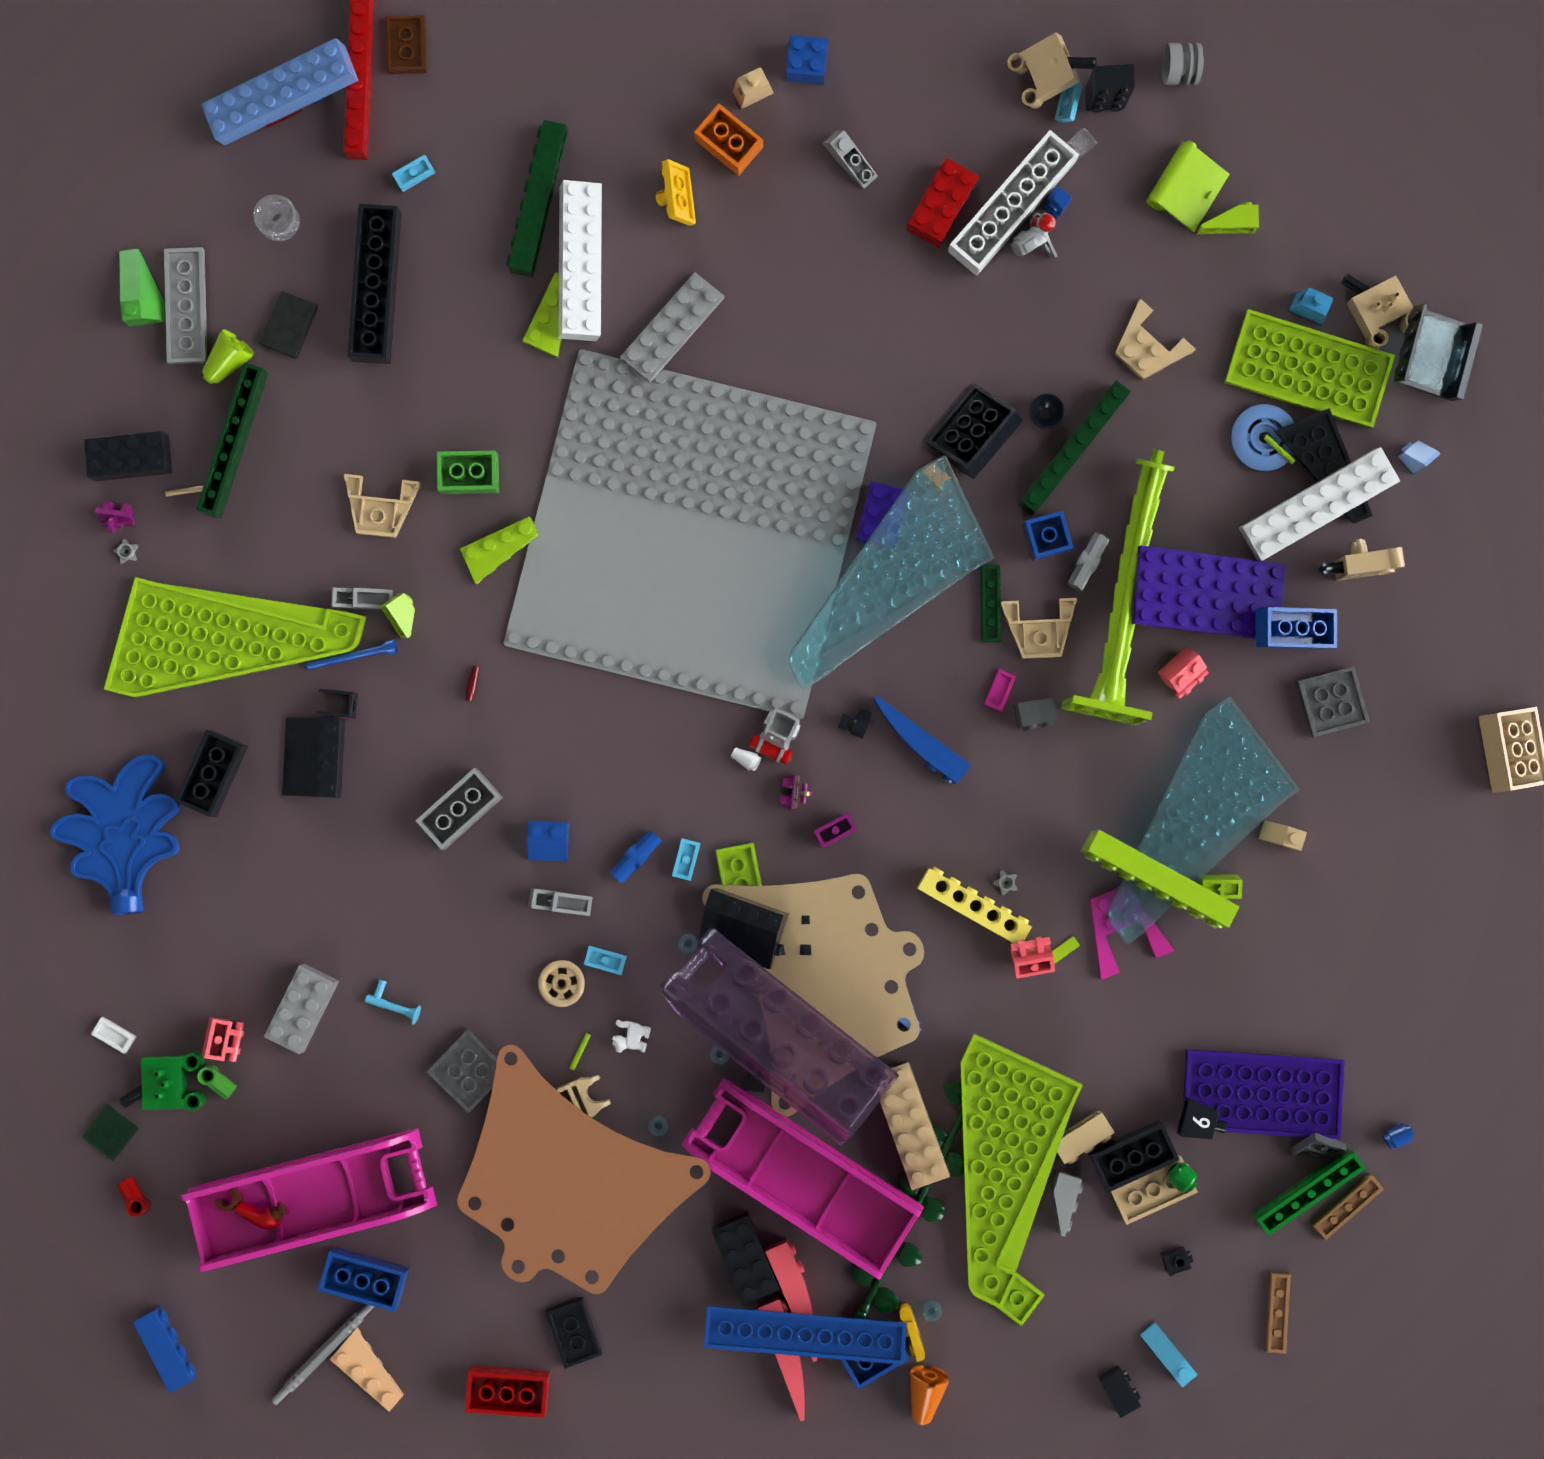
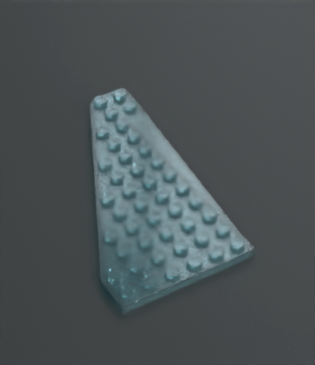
M941 456L915 472L791 650L789 665L802 689L821 680L835 670V667L962 577L994 559L993 553L946 456Z
M1230 696L1203 715L1137 851L1196 883L1278 806L1300 790ZM1123 879L1109 906L1108 920L1125 945H1128L1152 926L1172 906L1170 905L1172 901L1161 900L1153 895V891H1145L1137 887V882Z

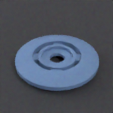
M1260 404L1248 408L1239 415L1232 427L1231 444L1235 455L1245 466L1256 471H1273L1284 466L1288 461L1279 452L1270 456L1269 452L1275 449L1269 443H1262L1259 436L1262 432L1268 433L1278 445L1281 443V447L1293 457V453L1274 432L1293 424V419L1284 410L1274 405ZM1259 420L1260 423L1255 425L1250 433H1247L1251 424Z

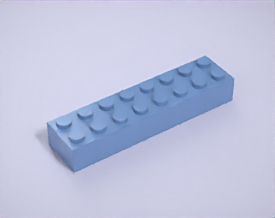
M334 38L201 105L214 139L223 145H227L359 80L345 45L337 38Z

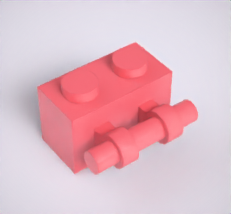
M1187 647L1181 650L1157 672L1165 685L1176 691L1175 695L1179 699L1192 692L1191 689L1196 684L1202 683L1204 677L1209 674L1206 670L1207 666L1200 655Z
M1039 936L1035 937L1034 940L1024 941L1023 939L1018 940L1017 943L1010 944L1011 961L1016 979L1055 972L1050 937L1042 938Z
M210 1017L201 1056L206 1059L224 1061L226 1053H230L228 1061L236 1062L237 1056L241 1051V1048H239L241 1037H244V1022L237 1021L235 1029H231V1020ZM230 1035H233L232 1046H228Z

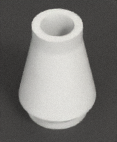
M737 747L731 754V758L735 759L748 771H755L761 761L758 753L742 750Z

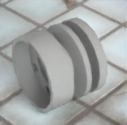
M1166 43L1162 59V80L1164 85H1178L1181 76L1184 85H1189V83L1191 85L1199 84L1204 66L1201 43H1194V45L1187 43L1184 52L1181 43Z

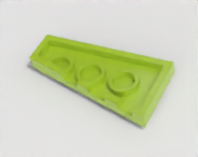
M555 272L523 338V343L556 358L559 356L562 339H558L559 273Z
M530 516L460 548L475 584L480 583L483 578L495 571L499 565L506 562L514 553L521 550L539 535Z

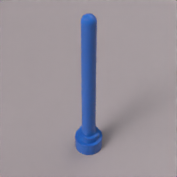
M389 639L380 646L307 662L305 668L311 670L380 653L397 654V644L395 639Z

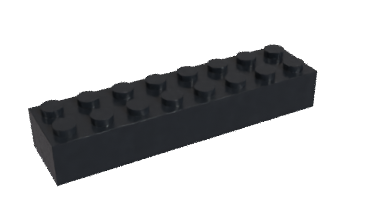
M359 204L347 355L352 362L391 364L402 216L398 206Z

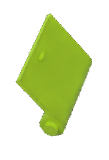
M1183 141L1146 202L1155 210H1165L1189 230L1195 232L1230 174L1200 151L1195 143Z

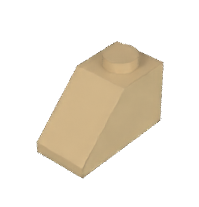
M1264 820L1258 839L1294 851H1301L1307 832Z

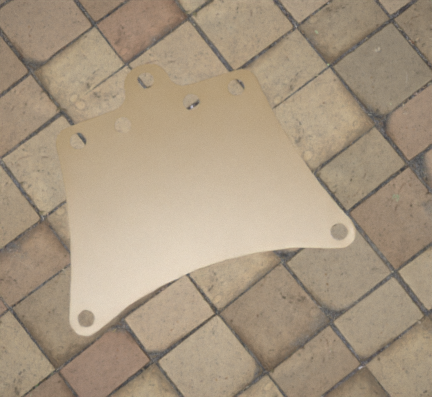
M851 874L817 882L787 885H724L727 892L789 913L779 943L784 945L785 955L775 956L771 970L742 960L753 983L767 1030L772 1063V1108L786 1117L791 1116L815 1096L844 1076L875 1058L916 1040L920 1031L919 1024L907 990L905 978L910 970L921 964L924 958V947L916 934L910 931L894 932L887 928L871 884L864 875ZM710 885L705 889L702 896L704 905H706L710 890L713 888L724 890L723 885ZM859 885L865 889V896L863 898L856 899L853 897L852 889L855 886ZM802 916H810V924H801ZM875 923L878 926L877 935H867L865 932L866 925ZM908 942L916 946V953L913 956H907L903 952V946ZM800 945H811V955H800ZM889 980H893L898 984V990L894 994H890L885 990V983ZM906 1018L910 1021L911 1026L908 1031L903 1032L898 1029L897 1022L899 1019ZM783 1096L791 1100V1107L787 1110L781 1109L778 1104L779 1099Z

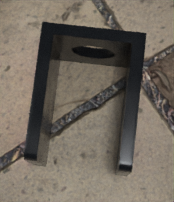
M319 689V692L324 694L349 696L347 714L317 711V715L348 719L356 718L358 693Z

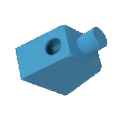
M1306 288L1296 293L1288 311L1322 326L1333 298L1312 288Z

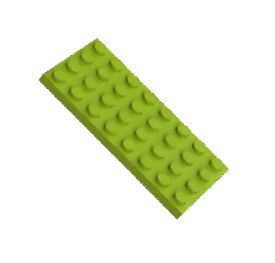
M1247 309L1224 383L1318 413L1330 408L1334 418L1372 429L1395 355Z

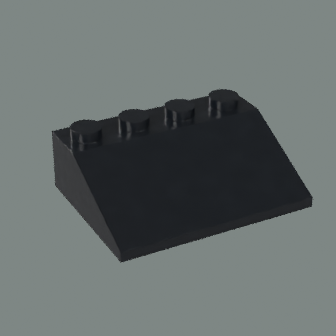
M973 384L926 440V444L958 470L975 479L1023 420L1017 409L978 385Z
M286 718L282 796L341 798L345 720Z
M713 888L710 890L704 908L698 944L771 970L789 913L719 888Z

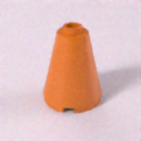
M916 1365L911 1368L909 1374L912 1419L919 1425H926L931 1422L949 1384V1379L946 1372L935 1366L927 1369L924 1368V1365Z

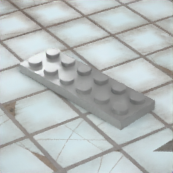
M203 247L164 249L167 363H206L205 249Z
M694 272L620 356V359L651 383L723 301L724 295Z

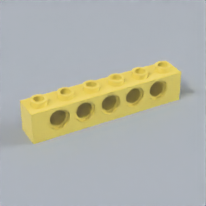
M936 867L926 870L917 889L1012 943H1017L1018 940L1023 939L1025 941L1032 926L1028 925L1029 920L1020 915L1018 918L1011 915L1012 911L1004 906H1001V908L995 906V901L987 896L984 898L977 896L978 891L969 886L967 889L960 886L961 882L953 877H950V879L944 877V872ZM939 881H944L946 884V889L943 892H939L936 889V884ZM960 890L963 893V898L961 901L956 902L953 899V894L955 891ZM974 900L980 903V908L977 911H972L970 908V903ZM990 910H995L997 913V917L993 921L987 918V913ZM1007 920L1014 922L1012 930L1007 931L1004 924Z

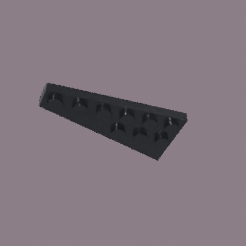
M1330 408L1274 431L1317 482L1351 463ZM1367 501L1344 513L1353 524L1373 516Z

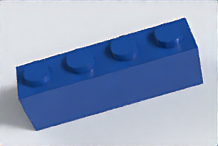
M161 1306L139 1317L133 1324L170 1394L190 1383L197 1376L194 1365L189 1363L186 1357L187 1352L185 1348L180 1345L177 1339L176 1330L171 1328L168 1322L169 1318L166 1311L162 1310Z

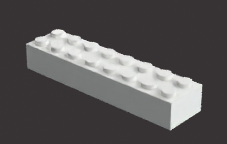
M1049 130L952 241L948 252L977 276L1076 163L1079 154Z
M563 180L559 187L558 339L597 341L601 336L602 183Z
M1376 448L1239 527V530L1256 560L1263 561L1395 485L1400 480L1382 448Z

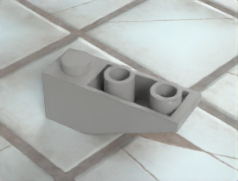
M836 130L823 142V145L832 157L863 189L878 177L844 130Z
M1056 1169L1051 1192L1058 1232L1061 1236L1065 1237L1066 1233L1071 1230L1072 1221L1070 1219L1072 1213H1075L1077 1210L1078 1202H1076L1078 1194L1082 1193L1084 1184L1079 1176Z

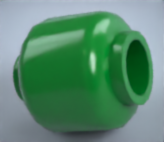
M1185 1162L1175 1163L1167 1172L1169 1175L1168 1181L1179 1192L1186 1190L1190 1192L1198 1184L1196 1182L1197 1173Z

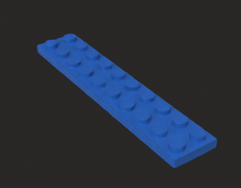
M708 1305L704 1348L904 1365L907 1322Z

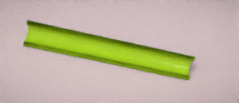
M1266 435L1263 438L1288 462L1293 464L1296 461L1270 436Z
M585 1033L569 1069L575 1070L589 1041L590 1034Z

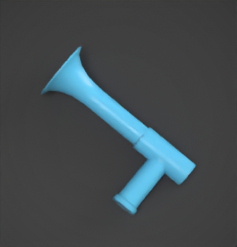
M379 979L374 996L368 994L365 1003L409 1017L414 1025L420 1015L421 1006L407 1008L382 999L381 997L387 982Z

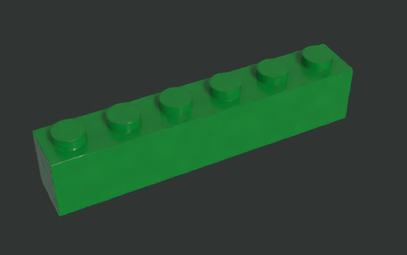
M1347 1148V1151L1328 1161L1251 1216L1262 1232L1270 1236L1366 1168L1356 1153Z

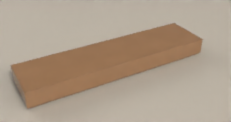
M1371 1173L1367 1174L1311 1223L1312 1227L1326 1241L1381 1193L1384 1188Z
M1269 1271L1265 1338L1266 1353L1286 1354L1291 1274L1287 1272Z

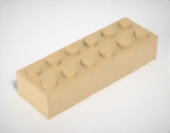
M909 1061L872 1074V1081L911 1189L914 1190L950 1177Z

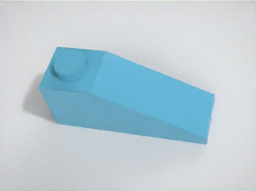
M1155 1322L1140 1334L1182 1388L1198 1375Z

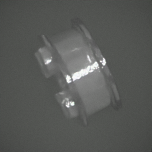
M272 194L265 196L256 204L253 212L255 225L270 240L285 241L291 238L299 228L300 217L297 209L289 199L282 195ZM275 215H281L279 220L273 221Z

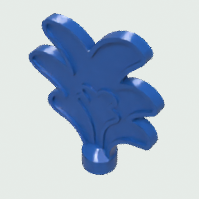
M142 755L131 760L119 772L113 785L106 780L94 776H79L69 780L65 787L67 795L85 806L92 816L82 814L67 815L56 821L50 829L52 838L63 843L75 845L85 851L79 853L72 860L71 873L77 878L97 881L105 887L110 896L111 915L144 912L142 883L146 873L155 863L176 855L180 850L179 842L174 835L160 832V829L180 812V804L174 802L175 798L164 794H154L147 797L152 785L165 769L164 761L153 755Z

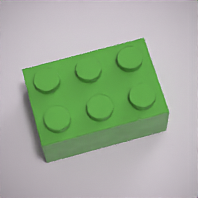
M495 450L437 452V490L441 494L499 493L498 453Z

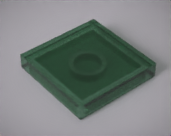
M108 1104L82 1137L114 1161L139 1128Z

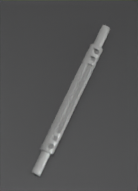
M366 1304L358 1313L355 1312L284 1383V1387L271 1401L277 1405L289 1392H293L363 1322V1318L375 1306Z

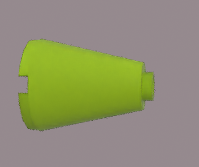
M223 329L219 333L202 370L203 378L210 384H218L241 367L244 362L246 363L254 354L253 350L243 340L240 342L236 339L235 334Z

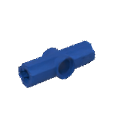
M649 830L637 844H634L623 855L624 858L610 873L622 884L635 869H639L662 840Z

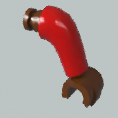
M231 1188L229 1190L233 1197L231 1204L227 1203L225 1199L215 1200V1205L219 1210L234 1211V1213L261 1229L269 1230L278 1227L281 1224V1219L284 1217L283 1214L289 1213L288 1208L281 1201L277 1203V1207L274 1206L272 1208L260 1209L243 1201V1196L238 1188Z

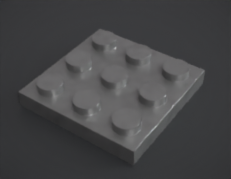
M1354 666L1296 681L1312 738L1370 722Z
M467 1029L427 1073L469 1113L493 1088L497 1055L470 1029Z

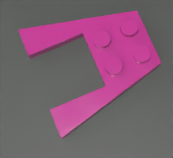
M1127 885L1090 899L1100 979L1120 973L1106 935L1141 922L1155 958L1174 951Z

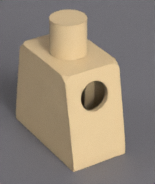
M757 68L736 79L733 94L741 109L774 94L762 68Z

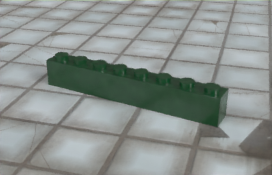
M543 120V125L538 128L537 137H539L538 144L534 145L533 156L535 158L534 162H531L528 172L530 178L529 181L525 182L524 192H526L525 199H522L520 202L521 215L520 218L517 217L515 229H517L516 236H513L511 239L512 253L508 254L506 266H508L510 273L533 278L568 134L565 124Z
M245 362L243 364L196 509L203 514L222 519L269 374L261 367Z
M1115 380L1018 503L1020 507L1032 516L1038 511L1131 393L1130 390Z

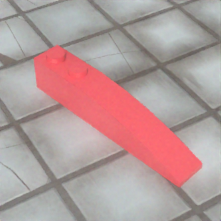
M787 1238L765 1247L766 1255L791 1312L813 1314L808 1289L802 1274L805 1270L801 1261H797L794 1256L797 1252L793 1242L789 1243ZM811 1357L813 1362L817 1361V1357Z
M780 1295L757 1304L758 1310L789 1311L785 1299L781 1300ZM775 1354L800 1421H803L805 1397L800 1356Z

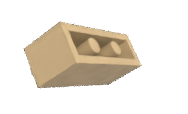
M1098 1110L1064 1132L1057 1154L1064 1164H1072L1079 1159L1078 1156L1085 1152L1087 1154L1093 1151L1096 1144L1109 1141L1112 1138L1111 1135L1115 1132L1103 1113Z

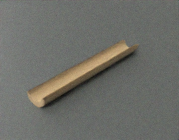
M204 485L165 491V495L167 497L202 492Z

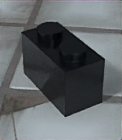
M1118 1365L1098 1377L1120 1418L1141 1407L1138 1401L1141 1399V1396L1136 1388H1131L1129 1382L1132 1380L1126 1369L1122 1371Z

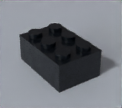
M1134 64L1094 66L1085 87L1086 111L1099 113L1103 110L1118 112L1124 109L1135 88Z

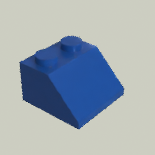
M528 821V860L568 862L570 823Z

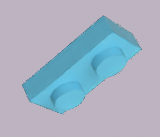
M1080 82L1061 92L1054 119L1058 123L1074 121L1083 86Z
M424 154L393 172L392 175L402 192L436 172Z
M681 839L672 873L673 877L691 881L701 843Z
M589 945L584 965L622 975L627 956Z

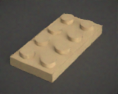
M1178 1155L1180 1160L1177 1162L1183 1163L1184 1161L1182 1156ZM1173 1163L1113 1190L1111 1194L1124 1223L1128 1225L1198 1193L1196 1187L1190 1192L1188 1190L1179 1192L1168 1181L1169 1175L1167 1172L1175 1164Z

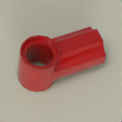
M134 1176L116 1185L127 1205V1213L130 1216L137 1217L149 1211L151 1206L150 1200L144 1197ZM136 1202L141 1204V1211L136 1209Z

